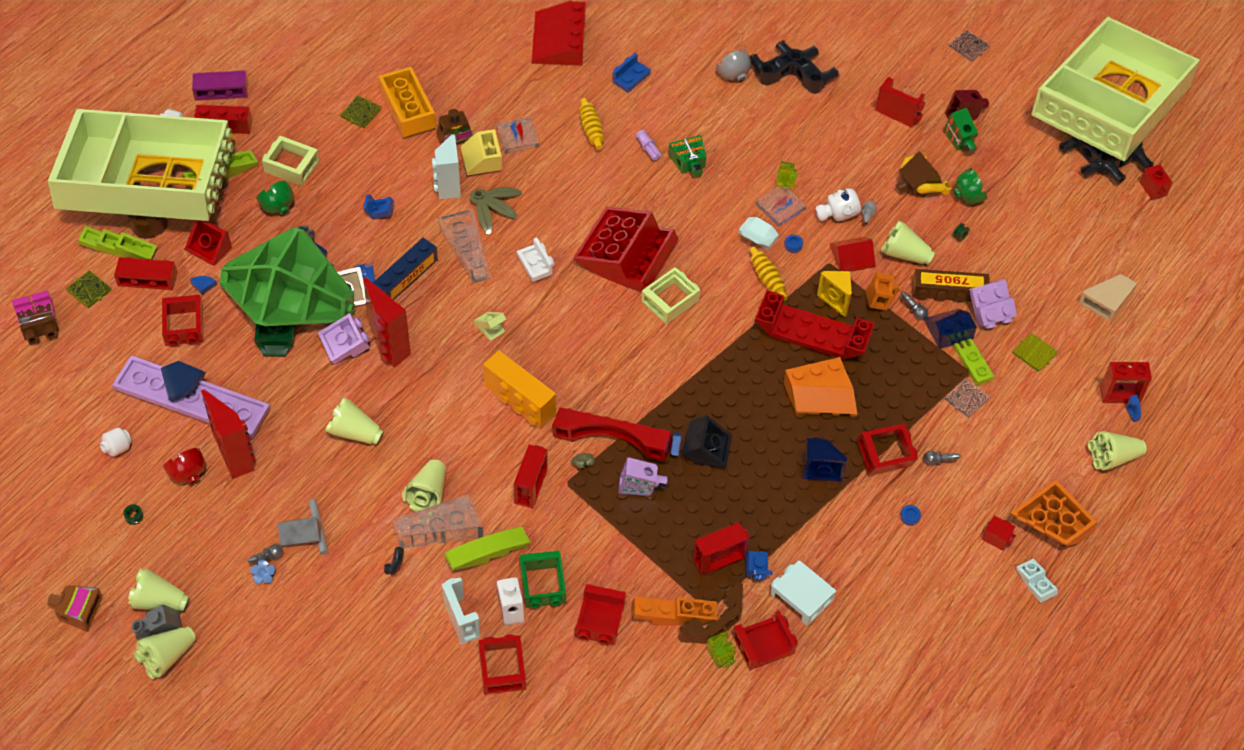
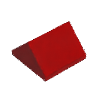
M195 220L185 246L186 251L212 265H216L232 248L227 231L209 221Z
M860 237L830 243V248L840 271L852 272L876 266L872 239Z

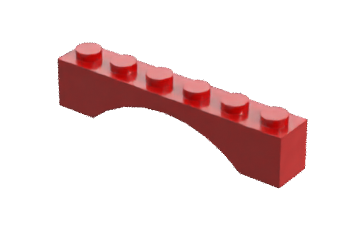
M560 407L552 424L554 437L570 441L589 436L615 437L634 445L646 458L663 462L666 461L672 446V432L665 429H657L588 412L575 411L570 408Z

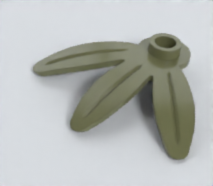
M500 187L488 190L487 192L477 189L470 194L471 202L477 206L478 218L485 233L490 234L492 232V218L488 206L508 218H517V214L510 206L496 198L517 197L522 194L520 190Z

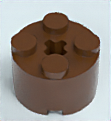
M127 215L132 231L137 237L143 239H151L158 233L162 234L168 225L167 218Z

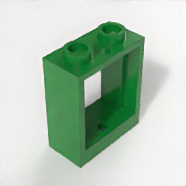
M560 550L519 555L525 608L536 609L541 606H559L566 603V588ZM556 568L559 592L529 595L526 571Z

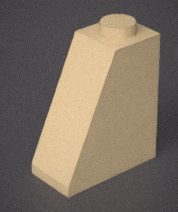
M1120 274L1084 290L1079 304L1111 322L1133 295L1137 283Z

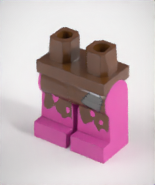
M48 290L31 295L36 313H34L29 296L12 300L22 334L30 345L38 343L39 336L46 335L47 339L57 337L59 328Z

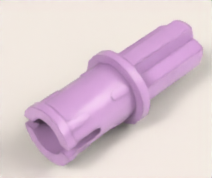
M645 130L639 131L636 134V138L642 144V149L647 151L654 161H657L661 158V153L656 148L654 140H651Z

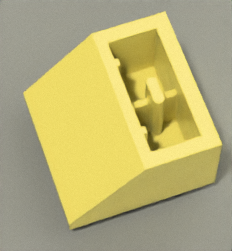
M495 129L477 132L460 146L467 175L502 170V156Z

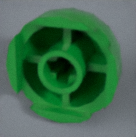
M972 167L959 174L955 183L956 189H954L958 199L962 198L968 204H978L987 200L986 192L982 193L981 191L983 184L975 170H972Z
M285 180L270 185V190L266 192L264 189L257 195L256 199L261 208L270 214L279 213L283 215L287 213L294 200L292 188Z

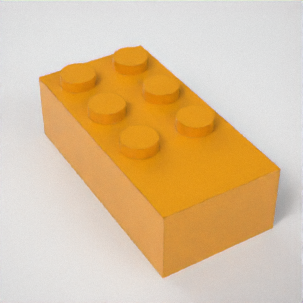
M412 67L378 76L380 92L403 138L436 128L435 112Z
M498 350L483 364L484 386L497 395L501 402L510 405L517 414L527 418L531 425H536L542 429L556 416V393Z

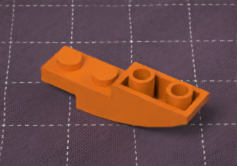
M635 596L633 598V618L651 620L653 625L682 626L685 622H690L694 618L700 624H708L713 620L717 621V602L677 597L673 601Z

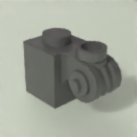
M162 604L147 612V617L134 621L132 631L136 633V639L140 640L152 636L151 633L159 634L181 628L179 612Z

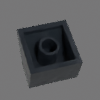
M708 415L691 420L688 426L683 454L696 464L726 468L732 434Z

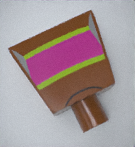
M67 585L64 587L61 596L51 594L47 604L55 608L58 620L88 632L103 597L97 587Z

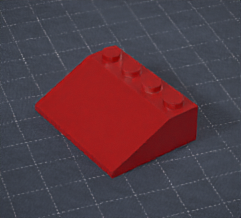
M567 1L535 11L531 64L583 66L586 2Z
M365 277L363 284L369 325L381 359L386 364L389 363L395 368L411 355L406 310Z
M205 389L201 390L212 434L231 478L234 479L255 471L253 463L256 460L245 420H240L237 412Z

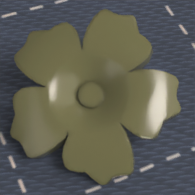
M590 453L577 454L571 460V464H575L578 468H584L586 465L589 466L595 463L594 455Z

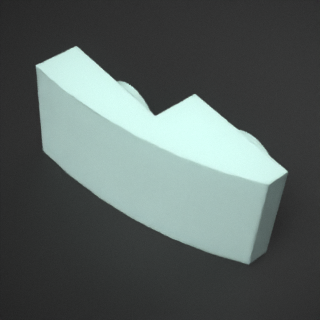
M1034 559L1017 566V571L1022 580L1040 603L1058 594V589L1045 577L1046 571Z

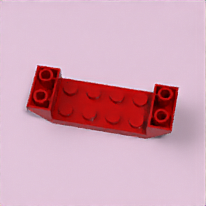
M766 290L755 317V322L770 337L830 356L840 357L841 359L864 355L875 323L856 318L854 326L784 305V295Z

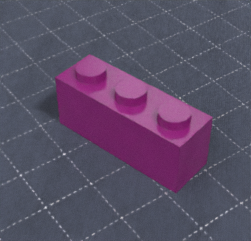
M246 70L193 73L192 90L195 101L248 98Z

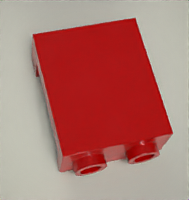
M887 77L879 89L875 111L913 128L915 123H919L922 119L923 113L921 111L926 103L924 101L925 94L921 93L919 98L916 99L893 88L894 79Z
M586 584L578 622L575 625V637L584 641H598L603 645H615L626 602V592Z
M776 611L774 617L743 628L742 624H739L733 628L732 636L749 671L795 654L796 646L798 645L797 638L794 633L791 634L788 620L785 616H782L780 611Z

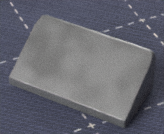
M316 517L278 523L281 547L320 542L321 523Z

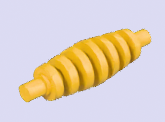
M583 98L579 108L582 127L590 143L595 145L597 150H601L603 148L602 142L604 141L601 120L593 105L586 98Z
M755 246L751 247L749 250L752 254L751 261L759 279L769 291L784 295V301L788 299L785 294L786 286L783 284L784 282L778 269L764 252H758Z

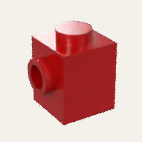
M994 515L984 532L982 540L1004 551L1007 544L1011 546L1016 537L1013 534L1016 526Z

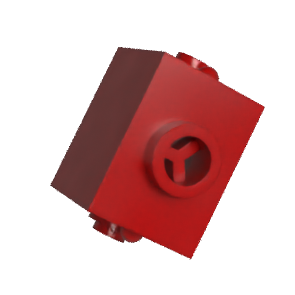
M1159 164L1145 168L1139 183L1150 199L1155 200L1167 196L1173 182Z

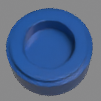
M789 235L785 239L784 247L790 253L800 252L803 247V240L798 235Z
M907 505L902 508L900 519L904 524L913 526L919 522L921 512L916 506Z

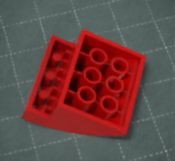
M606 206L573 259L602 278L624 287L642 291L653 283L679 239L675 229L658 227L651 211Z

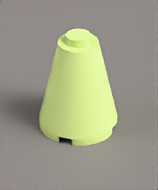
M430 460L406 485L402 492V498L404 502L407 501L410 504L409 508L421 514H431L432 511L439 510L442 503L446 466L440 460Z

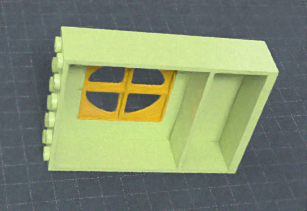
M1107 17L1038 89L1031 115L1125 162L1190 88L1200 60ZM1110 74L1129 76L1121 87L1102 77ZM1134 81H1139L1145 86L1148 97L1145 99L1127 89Z
M76 109L48 179L54 209L209 221L210 215L214 213V203L218 201V190L222 188V177L226 175V165H229L230 153L233 152L234 147L233 142L230 141L232 130L228 126V121ZM160 163L167 164L163 176L138 174L148 166ZM180 164L194 171L197 177L194 179L170 176L174 165ZM134 183H159L160 187L137 186ZM174 184L193 186V188L189 190L167 188V186Z

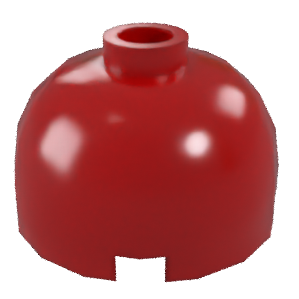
M192 448L178 454V458L174 462L172 458L168 460L163 468L173 481L177 483L188 482L190 485L200 479L199 475L203 473L205 468V459L199 448Z

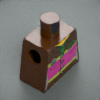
M450 109L447 115L439 117L436 136L440 145L451 135H455L456 145L465 143L473 136L463 111Z

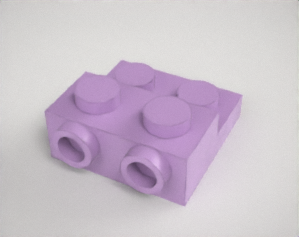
M1006 279L969 289L977 325L992 328L996 326V322L1008 323L1013 321L1012 317L1017 316L1014 300L1009 296Z
M350 313L318 332L325 350L334 365L349 355L356 357L370 348L368 345L370 338L365 331L362 332L361 330L363 327L362 322L358 317L354 318Z

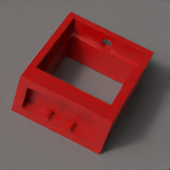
M200 295L162 298V336L165 346L204 342L203 303ZM196 312V328L169 330V315Z
M1110 362L1100 386L1102 403H1128L1130 396L1137 395L1139 403H1141L1152 379L1149 362ZM1116 381H1137V383H1116Z
M905 423L862 432L856 439L868 475L910 467L918 459L917 450L911 442V433L906 428ZM897 434L905 457L880 462L872 439Z
M528 444L514 481V504L534 509L548 471V449L540 445Z
M739 522L695 540L693 561L701 576L745 558L749 534L745 528H742Z
M508 634L504 637H485L482 640H478L484 695L526 690L520 635ZM516 648L519 674L488 677L485 651Z

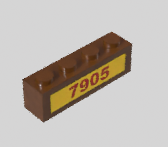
M915 269L912 279L913 297L972 302L969 289L990 283L989 274Z

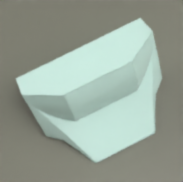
M748 217L738 230L739 234L767 250L772 247L779 237V234L772 225L758 217Z

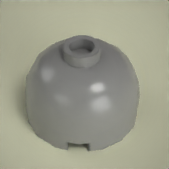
M742 48V52L736 50L721 60L723 63L720 66L719 64L716 65V69L723 78L730 81L736 79L741 81L747 77L746 73L750 70L751 59L747 51Z

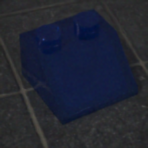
M955 309L924 318L927 328L940 349L953 346L955 343L960 344L961 341L966 342L970 338L974 339L977 326L967 311Z
M807 438L803 457V479L842 482L847 457L827 439Z

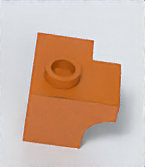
M875 272L866 291L870 308L887 311L890 303H893L899 291V285L893 283V275Z

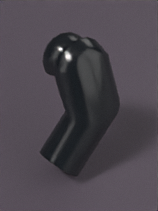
M402 547L394 549L392 564L386 563L384 566L385 574L394 575L397 573L404 556V549Z

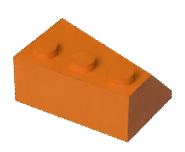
M840 357L785 370L783 383L796 414L820 415V413H832V415L840 416V414L858 415L854 389Z
M1054 480L1010 513L1013 517L1065 546L1081 543L1095 532L1097 521L1057 480Z

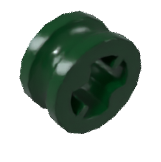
M960 223L955 228L952 236L958 237V240L962 241L968 235L970 228Z
M132 504L124 509L123 514L128 524L136 525L143 520L140 506ZM132 512H136L134 517H131Z

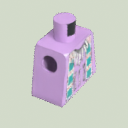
M627 457L620 475L619 493L649 496L652 494L654 487L666 488L667 476L657 475L658 466L656 464Z

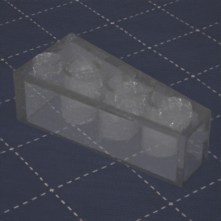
M473 209L437 218L442 234L472 282L477 283L491 279Z
M469 494L392 520L394 534L399 546L402 548L423 546L432 542L440 544L446 543L445 541L458 539V541H465L466 538L476 537V539L483 537V526Z

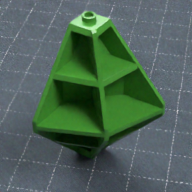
M292 227L230 260L221 267V287L256 324L280 326L334 323L349 313L352 315L354 313V292L303 229Z

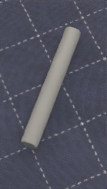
M312 499L308 502L311 516L316 517L321 523L317 501ZM321 523V540L318 542L320 554L325 555L328 553Z

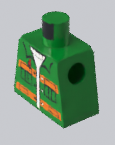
M967 108L951 113L944 127V134L956 150L959 151L965 148L968 154L975 152L977 146L974 141L978 131Z
M701 135L669 143L668 155L681 173L692 172L695 177L702 175V169L706 167V152Z

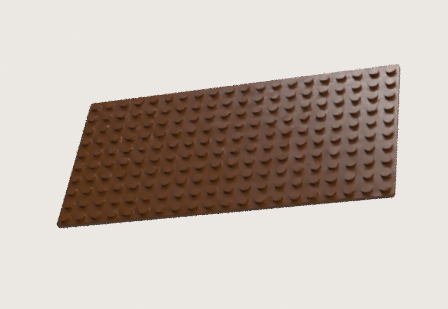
M826 264L790 294L788 299L783 301V304L853 326L856 318L875 323L864 355L841 359L854 389L857 416H850V414L836 416L832 415V413H820V415L796 414L783 383L785 370L837 357L772 338L756 323L636 423L672 432V441L675 432L682 433L678 456L672 455L670 448L665 462L646 458L634 445L617 439L594 458L595 463L593 465H586L568 480L569 488L694 599L716 601L718 604L725 598V591L731 585L735 586L747 578L746 556L740 561L701 576L693 561L696 539L739 522L742 528H745L749 534L746 552H768V557H770L866 469L856 440L862 432L904 423L909 430L969 374L968 369L889 308L887 311L870 308L866 291L853 280H851L852 294L848 313L845 317L818 297L817 292L821 273L823 271H840L832 264ZM708 415L732 434L726 468L696 464L683 454L688 426L691 420ZM897 434L872 439L878 457L899 439ZM627 457L656 464L658 466L657 475L667 476L666 488L654 487L652 494L649 496L619 493L620 475Z

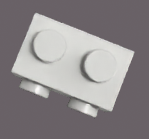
M538 238L533 239L532 246L517 251V257L532 282L553 275L554 261L551 256L547 255L544 244L540 243Z

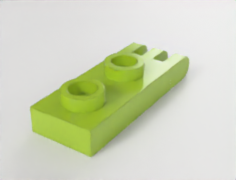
M971 338L967 339L966 342L961 341L960 345L958 343L953 344L955 352L964 367L969 370V375L976 386L993 381V373Z

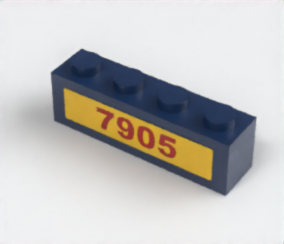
M422 238L373 283L395 300L438 261L437 247L425 238Z

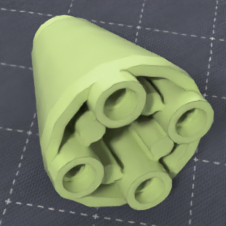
M899 220L890 231L888 241L881 248V252L885 255L922 265H928L935 252L931 251L932 248L911 228Z
M343 398L340 405H337L332 414L334 418L325 429L326 432L334 436L367 444L373 443L377 445L384 432L360 408L346 398Z
M1107 431L1097 432L1093 440L1088 442V448L1092 453L1094 461L1093 465L1097 470L1112 469L1145 455L1147 450L1146 443L1143 440Z
M149 569L139 570L136 577L137 587L136 589H131L128 597V604L132 608L153 610L164 604L177 611L184 612L189 599L185 592Z
M181 627L145 637L136 643L137 651L134 652V656L139 663H143L151 679L161 677L193 645L196 637L189 627Z

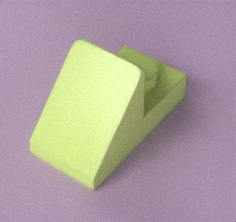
M486 312L473 320L474 324L489 340H493L505 332L501 322L506 320L501 312Z

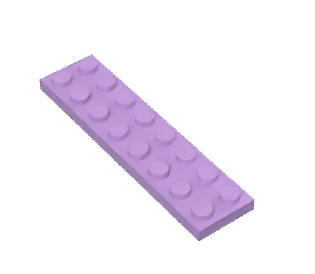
M132 355L112 384L114 390L209 423L201 390L205 389L237 412L240 420H245L251 439L255 436L270 410V404L203 380H199L195 387V395L190 392V394L171 402L168 399L161 372L163 366Z

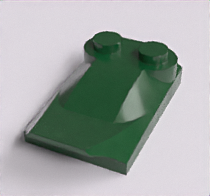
M256 324L254 342L259 347L264 357H285L293 344L295 325L263 326Z

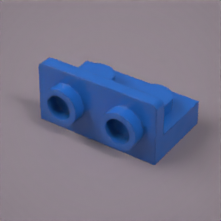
M634 53L627 57L620 66L615 67L612 73L613 83L629 93L651 74V69L638 61V54Z

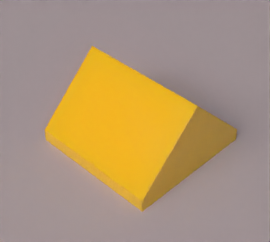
M823 271L820 275L817 296L842 316H847L852 294L850 271Z

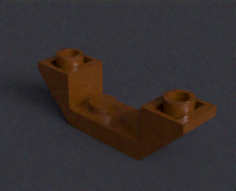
M739 582L735 586L731 585L725 591L724 604L728 609L722 613L720 619L710 622L706 629L696 618L690 622H685L679 629L680 642L711 644L739 622L742 615L743 584Z

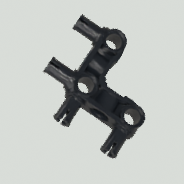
M782 40L776 44V49L782 53L781 55L767 62H763L756 53L750 56L751 64L756 69V74L759 76V82L762 85L768 86L780 81L781 78L787 75H793L802 82V86L810 93L817 94L821 92L822 87L826 86L830 80L839 77V71L835 67L821 72L810 60L819 55V51L814 45L802 51L791 49Z
M1074 136L1059 144V149L1062 153H1067L1076 148L1090 163L1080 168V172L1084 177H1088L1096 172L1109 174L1117 184H1120L1126 179V176L1119 168L1133 161H1137L1143 169L1154 165L1142 148L1143 142L1140 143L1125 162Z

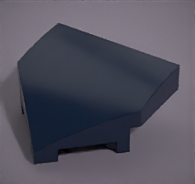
M176 361L162 367L161 372L168 399L174 402L190 394V392L195 395V387L200 378H204L206 373L181 361Z

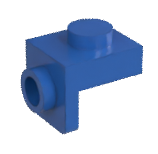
M368 194L366 195L363 209L372 219L390 216L394 200L391 197L375 200Z

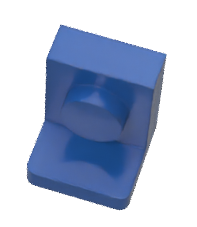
M373 263L354 266V268L360 267L363 279L366 277L372 283L375 281Z
M746 552V577H754V580L762 581L772 575V570H768V552Z

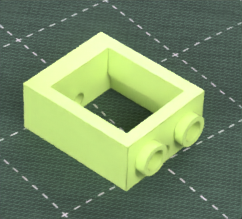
M279 136L272 143L271 149L262 158L264 172L303 186L319 162L318 149ZM282 150L304 157L296 169L275 161Z
M674 267L642 290L641 302L667 325L699 301L700 289L683 272ZM672 284H675L687 297L670 308L657 295Z

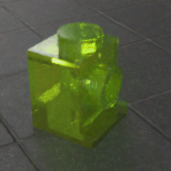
M781 161L776 185L794 188L797 170H794L795 163Z
M727 631L711 637L707 641V650L718 669L729 667L736 662L734 659L735 648L731 642L727 641Z

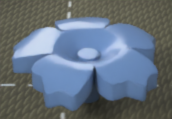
M263 559L258 561V565L255 564L250 568V573L256 574L253 576V579L257 584H260L262 580L263 583H271L273 580L271 575L274 574L276 568L274 565L268 566V562Z

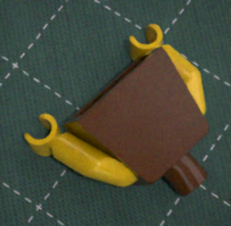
M919 151L915 155L904 159L899 171L903 180L896 185L901 194L909 188L915 195L941 192L943 195L950 194L952 188H948L950 183L945 181L941 184L942 181L939 173L928 162L927 156H923L922 152Z

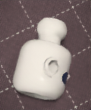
M851 188L838 190L836 193L828 195V204H820L815 208L819 221H826L831 216L836 221H843L857 216L861 212L859 198L855 190Z

